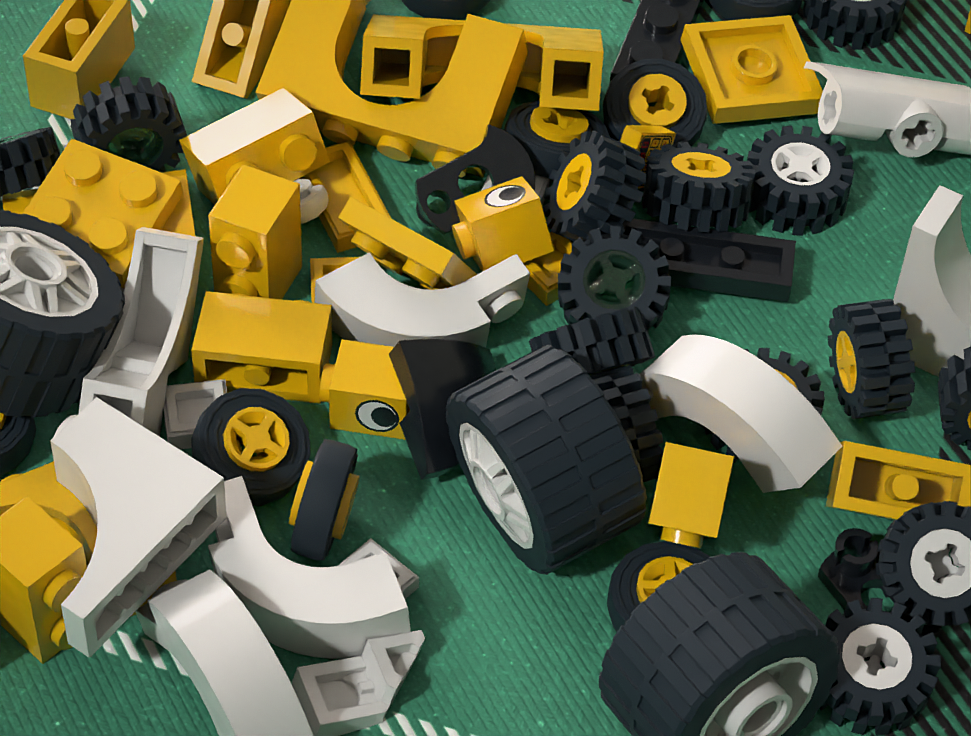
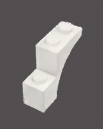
M146 227L136 230L130 268L124 289V313L106 350H103L95 366L83 378L79 413L98 397L160 437L168 375L188 360L204 238Z

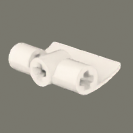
M806 61L803 69L815 70L828 79L818 107V124L824 134L877 141L885 131L898 153L906 157H920L928 154L933 149L971 155L970 87Z

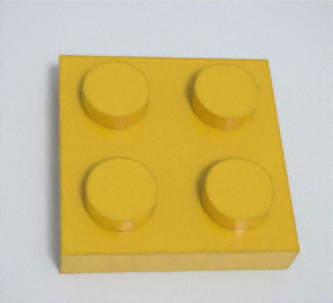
M791 15L684 25L680 41L693 74L697 77L706 94L707 110L713 124L818 114L819 101L823 90L815 71L803 69L806 61L810 62V59Z
M71 138L22 214H28L38 217V219L45 222L54 223L75 237L78 236L89 244L90 248L99 253L108 262V267L112 272H115L121 287L125 289L136 230L141 227L162 230L183 195L182 183L180 179Z
M351 196L338 216V219L355 232L350 241L367 253L370 252L378 264L400 276L403 272L420 282V286L424 289L449 288L477 275L455 253Z

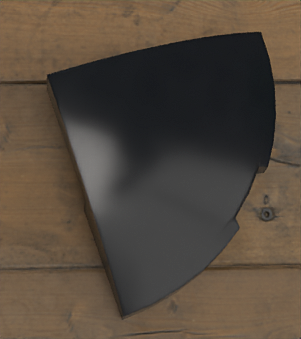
M445 339L401 340L389 353L410 408L409 413L399 424L421 480L435 478L460 466L446 422L448 398L452 393L496 371L495 363L490 349L470 342Z

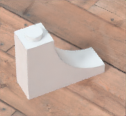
M940 185L912 227L893 299L894 305H898L901 309L900 319H905L908 326L905 335L906 339H911L913 350L909 351L910 360L915 361L916 367L938 377L941 367L948 368L947 360L956 355L964 360L963 349L971 347V254L967 248L961 224L963 195Z
M98 397L78 415H71L66 418L50 440L57 481L81 501L97 527L96 543L90 563L75 589L61 604L68 644L89 658L227 518L224 477Z

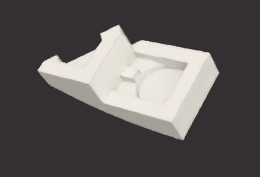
M422 630L368 639L362 656L297 667L292 686L304 710L313 735L339 736L382 723L425 640Z

